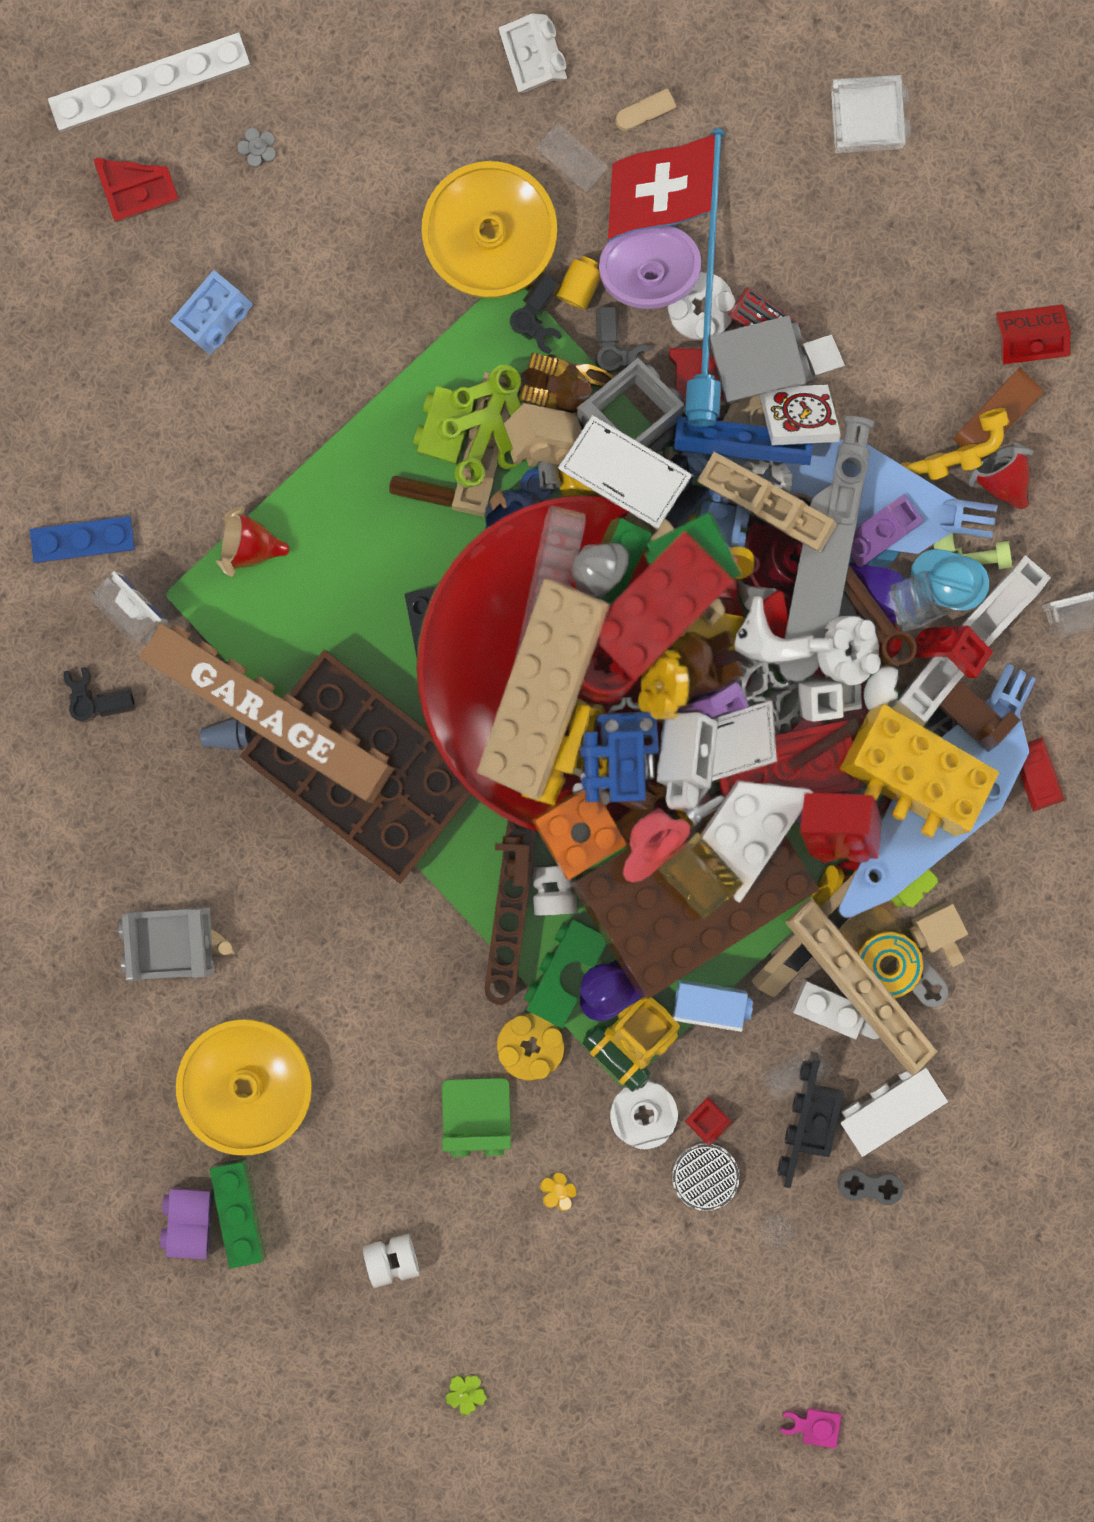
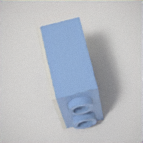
M679 979L672 1016L674 1021L742 1032L744 1020L750 1021L753 1001H751V998H748V993L744 989Z

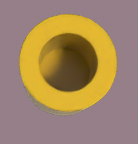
M582 256L580 260L573 259L561 283V287L557 291L556 297L573 307L586 311L601 280L600 270H598L599 263L585 256Z

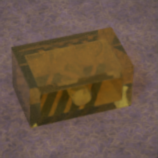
M698 832L671 853L658 868L666 881L677 889L687 900L689 906L697 911L704 920L729 901L744 884Z

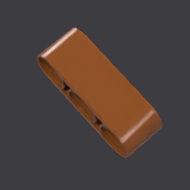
M1019 367L953 437V440L960 447L988 441L991 433L982 429L979 416L986 411L996 408L1006 409L1009 423L1004 426L1005 433L1044 390Z

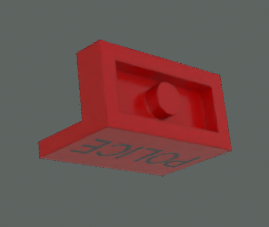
M1063 305L996 313V320L1001 334V359L1003 365L1070 356L1071 329Z

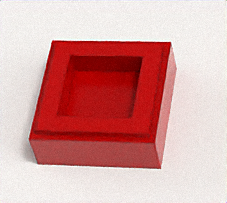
M709 1097L685 1120L690 1128L709 1146L733 1123Z

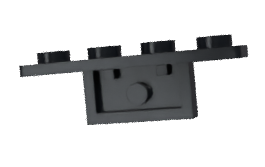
M811 1051L809 1060H803L800 1069L799 1080L803 1081L801 1093L796 1092L792 1104V1112L796 1113L794 1125L788 1124L785 1134V1144L789 1145L787 1155H781L777 1175L782 1176L783 1187L791 1188L799 1152L830 1157L844 1092L840 1089L815 1085L820 1064L817 1052Z

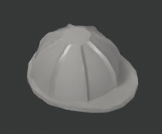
M619 544L585 546L578 555H575V560L570 568L578 591L594 598H599L608 592L622 578L628 564V553Z

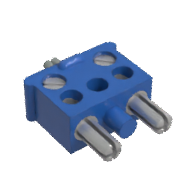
M622 698L621 704L613 706L608 714L600 715L597 718L596 724L600 726L601 745H607L608 731L643 730V739H649L652 743L650 746H644L645 779L648 780L647 757L649 761L650 779H653L655 777L654 757H657L659 753L658 719L653 718L649 712L643 711L641 713L613 714L615 711L624 708L626 702L631 708L641 711L639 704H634L631 698ZM602 757V760L607 759L608 776H609V761H608V757Z

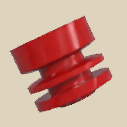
M596 642L578 697L591 704H610L619 701L625 696L636 680ZM598 661L601 665L606 663L609 665L606 674L603 670H595Z

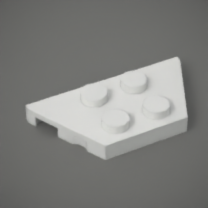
M737 780L699 838L708 853L715 852L720 857L712 858V860H722L726 864L718 865L716 868H730L733 872L720 873V875H736L740 879V881H725L726 884L742 883L731 892L733 898L739 903L802 811L804 793H814L809 788L786 787L779 784H759L751 781Z

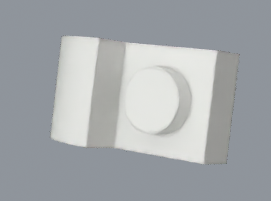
M809 676L799 682L800 717L814 722L843 718V711L862 709L861 683L857 685H842V683L833 680L831 676Z

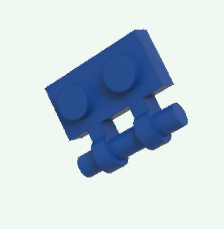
M643 730L608 731V745H598L597 732H583L584 746H580L581 757H584L585 777H582L581 781L582 788H585L586 802L600 801L599 788H609L610 802L645 801ZM598 757H608L609 776H599Z

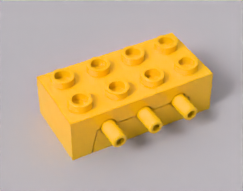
M885 704L869 710L840 768L868 785L864 795H873L876 801L879 793H882L897 802L892 812L894 818L903 821L908 811L911 810L926 819L921 833L930 838L934 836L938 827L955 837L971 832L1000 773Z

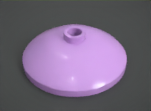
M665 226L634 231L617 237L606 244L599 261L600 277L608 293L623 304L642 309L665 307L681 300L695 287L701 273V256L692 238L676 227Z

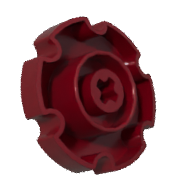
M760 520L761 525L755 523L746 532L744 548L750 550L754 556V570L749 576L742 579L744 584L748 586L773 588L777 591H782L787 616H789L803 543Z

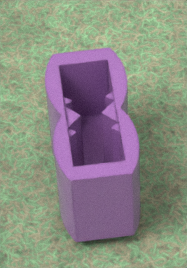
M172 1187L169 1195L164 1194L162 1213L163 1215H168L167 1228H162L160 1248L166 1249V1257L209 1258L213 1189Z

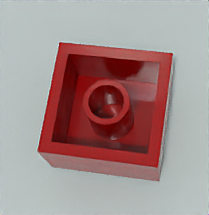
M804 793L800 832L810 856H814V858L821 861H832L835 857L848 858L854 862H867L869 859H879L882 818L873 795Z

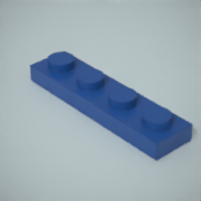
M678 416L674 450L706 454L716 452L723 456L809 466L811 464L813 443L772 445L768 428L765 426L716 421L714 426L697 427L688 423V417Z

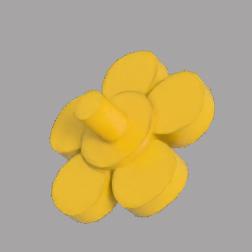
M556 1173L552 1176V1179L545 1178L541 1181L540 1189L548 1193L543 1197V1203L546 1207L553 1208L557 1205L560 1211H566L571 1208L572 1203L570 1199L576 1196V1188L573 1184L565 1185L567 1179L564 1174Z

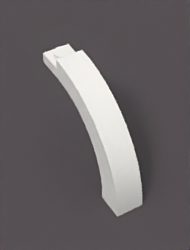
M1025 555L960 626L968 625L989 647L1019 613L1040 593L1051 577ZM932 657L900 695L893 709L923 726L964 674L948 657Z

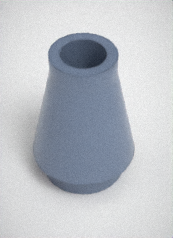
M235 718L210 727H202L200 730L201 744L204 748L215 747L244 750V747H247L252 741V729Z

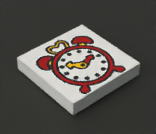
M828 385L792 386L760 395L772 445L839 442L841 433Z

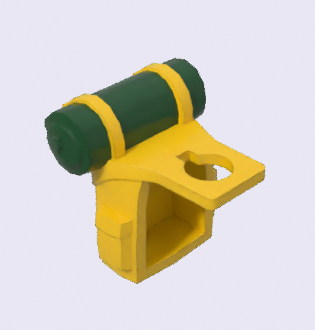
M652 997L645 1000L640 999L618 1014L619 1019L607 1029L602 1025L594 1026L586 1032L582 1043L590 1051V1054L596 1057L631 1092L637 1091L647 1084L651 1072L646 1066L650 1063L653 1056L656 1054L661 1056L667 1052V1049L677 1040V1032L680 1030L678 1022L674 1021L669 1012Z

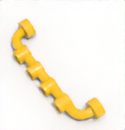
M992 409L979 416L982 429L991 433L988 441L981 444H968L956 451L945 454L937 453L926 457L924 460L913 463L905 462L900 465L917 475L928 473L931 480L947 476L949 474L948 467L961 463L964 471L980 467L982 465L981 457L994 453L1002 445L1004 426L1009 423L1006 409Z

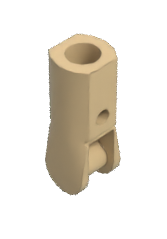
M664 89L639 101V103L619 111L615 119L616 126L620 130L628 131L645 123V121L649 122L676 109V104L669 89Z

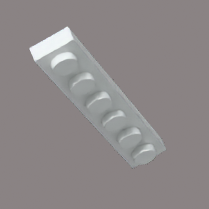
M238 32L48 98V102L58 131L63 132L251 67Z

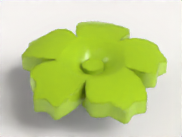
M460 1375L452 1377L451 1384L449 1385L452 1392L445 1395L446 1403L450 1404L453 1408L458 1407L460 1404L461 1415L469 1416L472 1411L476 1410L475 1404L484 1405L487 1399L484 1389H478L482 1380L477 1375H467L465 1381Z

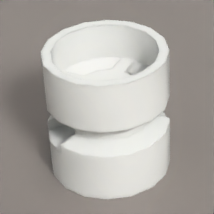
M558 865L532 867L533 887L538 889V893L533 896L534 915L578 913L577 895L571 890L570 883L576 880V876L570 880L565 879ZM551 882H557L559 891H551Z
M409 1233L390 1238L387 1245L382 1241L363 1245L364 1259L373 1288L392 1284L395 1277L404 1281L420 1276L417 1257ZM389 1254H397L400 1266L392 1267Z

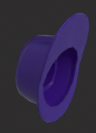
M617 960L608 965L601 964L590 968L581 981V1009L589 1019L595 1021L609 1020L641 999Z

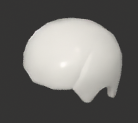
M889 665L882 666L868 678L864 689V701L869 710L882 704L893 709V706L897 703L898 692L894 688L899 675L895 667Z

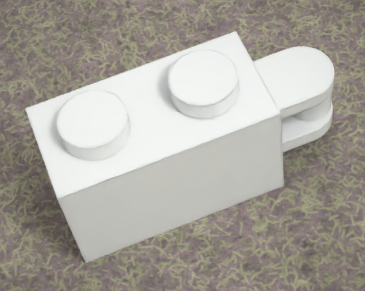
M700 712L679 714L675 719L664 720V726L661 731L660 759L657 764V781L667 786L666 802L670 809L694 808L698 802L699 789H710L718 722Z
M804 979L791 1009L793 1013L855 1040L859 1033L871 1039L880 1038L847 997Z

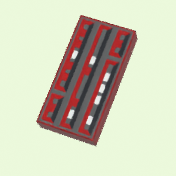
M746 287L727 316L745 327L788 315L755 291ZM790 317L791 323L797 322V321H795L793 318Z

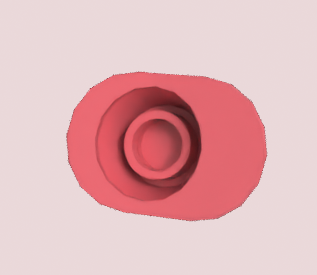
M660 808L655 809L649 815L642 818L631 831L630 846L632 853L624 866L623 875L625 879L632 883L639 882L655 872L670 854L685 842L690 833L689 824L683 820H673Z

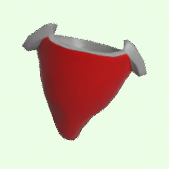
M1012 443L1013 445L1000 448L981 460L982 465L971 470L969 487H974L978 483L997 499L1018 509H1024L1029 506L1028 485L1030 471L1027 456H1031L1034 451L1022 444Z

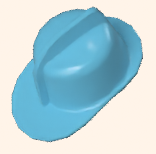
M932 549L923 552L917 557L911 568L910 579L916 593L926 601L940 606L966 611L976 608L985 600L989 592L990 580L986 569L980 562L970 557L946 550Z

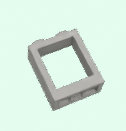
M637 358L578 407L577 418L583 429L592 415L617 429L601 411L636 383L665 413L663 417L635 439L638 443L648 447L677 423L678 416L682 417L685 404L681 395L674 388H668L660 380L658 372L651 365H645Z

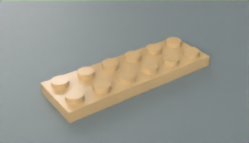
M544 579L477 773L534 799L542 798L610 604L555 580Z

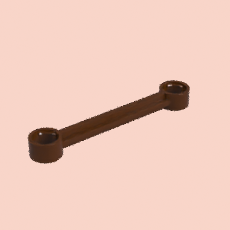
M802 493L792 494V496L810 506L812 499ZM848 564L843 592L861 617L874 624L875 633L881 643L880 656L883 662L895 668L907 666L917 651L914 638L907 632L895 629ZM902 639L909 645L910 655L906 658L907 660L896 661L889 657L887 653L889 640Z

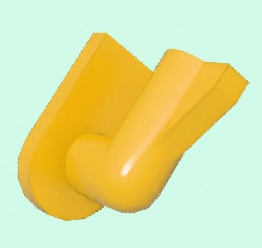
M830 865L817 884L819 891L814 893L810 899H813L821 908L851 875H845L839 866Z

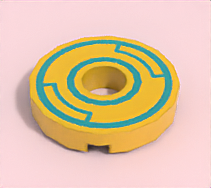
M893 931L876 932L865 939L857 950L858 955L894 998H899L909 993L920 981L923 971L922 954L915 942L903 933ZM890 955L896 957L898 961L897 969L889 974L883 973L880 970L881 960Z

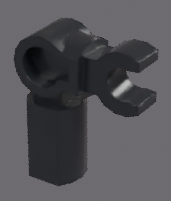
M541 273L522 300L526 305L511 314L509 324L515 333L521 334L528 340L531 338L535 339L538 348L542 352L550 354L552 350L545 346L544 337L546 335H553L555 338L560 339L562 335L554 328L542 327L543 321L538 319L535 314L537 312L543 313L561 285L546 274Z
M86 667L81 668L82 679L79 682H73L70 671H64V682L72 691L69 694V712L77 721L88 723L97 714L105 717L136 710L131 688L98 694L97 699H93L92 691L87 688L91 675Z

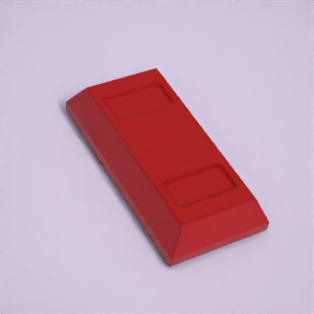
M1043 737L1027 742L1029 754L1019 774L1032 811L1035 812L1063 802L1065 799Z

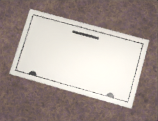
M593 415L558 467L559 470L656 528L660 526L692 476L689 472Z
M772 700L713 718V720L718 722L711 781L776 762Z

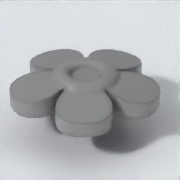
M247 129L244 134L246 141H240L237 145L238 153L242 156L248 155L247 163L252 167H258L261 164V158L266 162H271L276 152L268 146L273 144L274 136L270 132L265 131L259 138L257 129Z

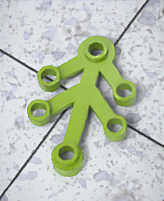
M500 365L492 369L489 373L488 381L470 388L460 387L450 395V402L456 409H464L470 406L473 400L491 395L486 408L457 419L447 418L438 425V434L445 440H451L457 437L460 432L479 425L466 460L460 462L454 471L455 479L462 487L470 488L483 481L485 470L480 462L492 433L500 451L497 455L499 466L503 469H510L518 465L513 461L511 464L505 461V453H510L513 447L500 414L504 402L510 416L521 407L517 396L521 387V377L517 370L509 365ZM500 377L506 379V388L501 387L499 383ZM459 392L465 395V404H461L458 401L457 395ZM446 423L453 426L454 431L452 435L446 432ZM464 468L470 471V480H466L463 477Z

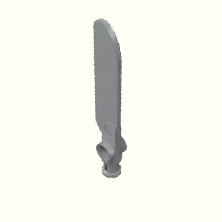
M857 416L844 417L846 430L843 444L838 446L836 462L833 468L832 484L814 496L810 503L811 508L832 518L838 524L821 553L805 544L802 545L785 639L813 635V638H825L826 632L829 630L825 629L830 621L839 617L863 485L868 470L867 463L870 451L867 449L870 429H873L875 424L874 421ZM856 431H858L857 441L855 442ZM846 462L854 463L859 470V475L856 477L846 476L842 472L841 465ZM814 652L810 657L780 662V673L789 681H803L820 667L818 652Z

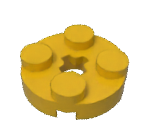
M666 650L642 674V692L639 695V707L641 711L649 712L653 718L658 720L677 718L679 713L675 712L678 706H685L688 696V673L685 666H679L676 658H681V656L674 650Z
M531 1012L517 1015L506 1022L499 1033L497 1040L499 1061L507 1072L516 1078L528 1081L544 1079L556 1070L563 1058L564 1042L562 1033L556 1025ZM531 1037L536 1038V1045L541 1048L540 1052H532L531 1056H525V1048L520 1046L523 1040L529 1041Z

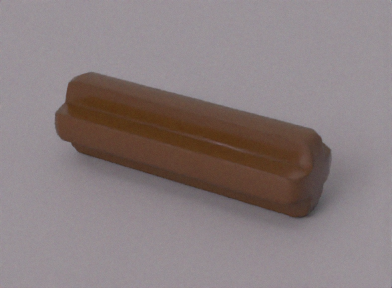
M392 476L389 485V492L391 494L447 507L452 506L455 496V490L452 488L399 476Z

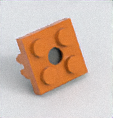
M585 788L575 794L563 797L561 802L550 805L546 812L532 819L567 880H570L627 845L600 796L599 802H586Z

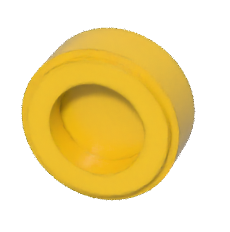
M730 547L733 556H737V564L743 574L736 579L749 576L754 570V556L752 552L744 547Z

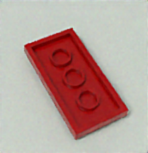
M684 531L608 608L597 642L637 680L735 580L687 531Z
M848 720L775 735L776 762L718 779L724 799L726 798L737 780L751 781L759 784H779L786 787H806L814 793L829 794L861 788L860 780L840 769L853 744Z

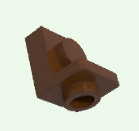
M503 836L502 843H495V850L515 851V858L508 857L507 878H514V886H528L530 844H523V837Z

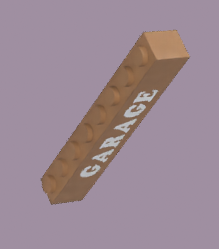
M162 623L159 624L139 656L141 660L365 801L373 804L394 768L386 764L389 757L371 747L369 752L357 746L360 739L344 729L340 735L329 728L332 723L330 720L315 711L312 716L301 711L304 704L287 693L283 699L272 693L275 688L274 685L260 676H257L255 681L245 676L244 673L247 668L229 658L227 663L221 661L216 657L219 651L201 640L198 646L189 641L188 638L191 633L177 624L173 623L171 628Z

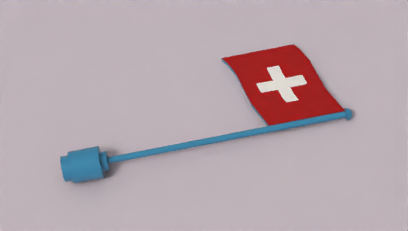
M720 128L714 129L711 136L691 143L637 153L612 164L608 242L634 231L677 225L710 213L701 374H697L694 376V379L688 380L686 389L685 415L688 417V423L697 427L714 426L716 418L719 417L721 383L714 380L715 377L708 374L721 137L725 136L724 131Z

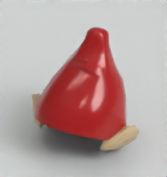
M243 505L232 509L221 518L226 521L222 542L221 559L216 560L222 571L231 577L234 576L235 569L252 567L271 558L287 556L290 549L287 543L279 540L261 524L243 515Z

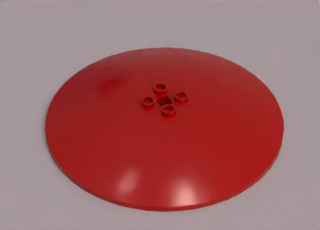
M574 496L542 501L521 508L483 530L465 546L440 579L429 601L422 622L416 666L418 693L429 734L440 756L464 788L483 805L501 817L536 832L538 830L532 819L546 812L547 808L552 804L523 797L521 792L477 773L544 579H552L578 590L570 571L575 555H578L587 545H600L611 520L622 518L628 521L625 517L629 511L606 497ZM644 551L626 590L650 566ZM738 597L736 600L720 599L725 609L724 614L745 617ZM724 650L713 656L716 668L728 665L733 660L741 662L740 653L737 651ZM598 661L595 670H603L606 674L609 665L607 663L601 665ZM751 675L746 683V688H748L751 683ZM642 677L636 680L630 691L622 698H631L633 703L638 702L639 695L642 692ZM622 698L619 701L604 705L606 713L608 714L613 706L621 704ZM626 702L624 708L615 711L613 714L636 712ZM657 722L659 752L657 756H660L662 742L661 731L664 726V724L660 722ZM596 724L594 732H597L598 745H601L600 726ZM566 727L564 736L568 737L570 730ZM643 739L644 746L652 745L649 739ZM563 773V778H566L555 804L561 802L563 797L574 794L573 787L576 783H582L581 777ZM659 798L655 803V809L660 808L666 812V803L662 798ZM609 802L605 805L613 821L631 810L617 802Z

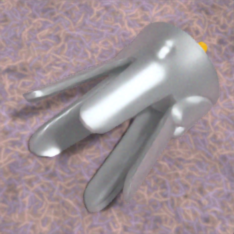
M699 789L698 802L694 808L675 810L681 818L680 820L686 821L690 827L694 828L704 816L716 811L720 807L719 804L724 801V797L717 796L709 801L710 795L706 793L709 789Z

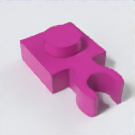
M807 1408L806 1418L798 1416L793 1411L787 1410L782 1413L783 1417H791L795 1420L791 1428L780 1427L782 1433L793 1435L800 1432L803 1433L802 1443L836 1449L841 1413Z

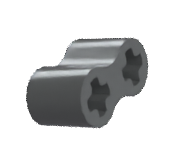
M847 1167L840 1172L837 1179V1185L842 1195L852 1201L871 1197L882 1204L893 1205L902 1198L904 1192L900 1179L889 1171L868 1174L859 1168ZM852 1176H857L858 1181L862 1185L856 1186L854 1192H850L845 1181H851ZM886 1180H890V1183L896 1187L895 1190L888 1192V1196H884L882 1190L879 1189V1185H885Z

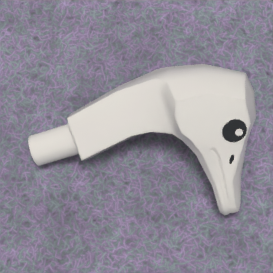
M754 596L750 611L736 634L735 649L740 654L753 660L778 663L810 657L814 652H832L833 640L832 638H813V635L791 639L775 636L767 625L763 609V598L761 596Z

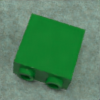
M708 512L647 543L650 551L646 552L645 556L649 565H651L684 531H687L733 579L743 575L712 512Z

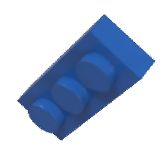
M130 516L29 529L34 563L135 550Z

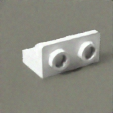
M532 13L498 28L518 92L525 93L549 82L567 79L565 73L566 61L563 54L558 51L554 38L556 37V29L547 15Z

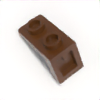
M963 682L958 683L939 705L943 712L987 752L999 745L1020 721L1012 711H1009L1001 718Z

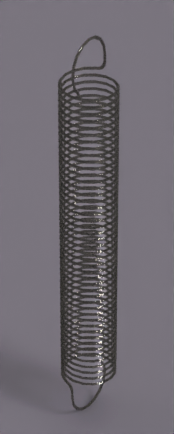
M856 719L850 720L848 724L846 723L839 730L831 732L826 738H822L820 742L818 741L811 747L809 746L807 750L805 749L804 752H800L798 756L796 755L792 759L790 758L789 761L787 760L792 768L791 772L801 768L797 766L798 763L802 764L803 762L806 765L816 757H819V754L822 755L821 750H824L825 747L827 748L826 751L834 747V745H831L832 742L836 743L844 735L850 737L856 731H860L859 725L856 724Z

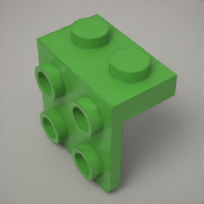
M506 1078L445 1080L442 1083V1151H450L451 1157L470 1156V1151L484 1150L485 1156L504 1155V1150L511 1149L509 1081Z

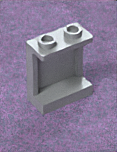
M790 315L710 336V345L726 405L737 403L741 399L806 384L805 376L811 375L806 355L800 356L797 343L802 342L798 322L791 323Z
M210 907L140 911L122 914L118 931L120 939L124 940L121 969L123 974H126L127 981L177 977L197 978L214 975Z

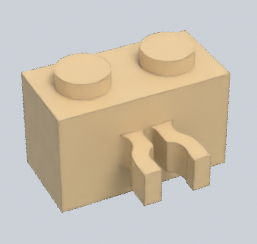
M523 403L504 423L513 450L510 452L513 462L520 464L526 458L528 466L534 467L539 461L560 465L582 432L575 413Z
M945 901L911 918L914 926L909 928V931L917 947H924L931 953L942 948L949 965L952 967L965 962L955 941L969 934L953 903Z

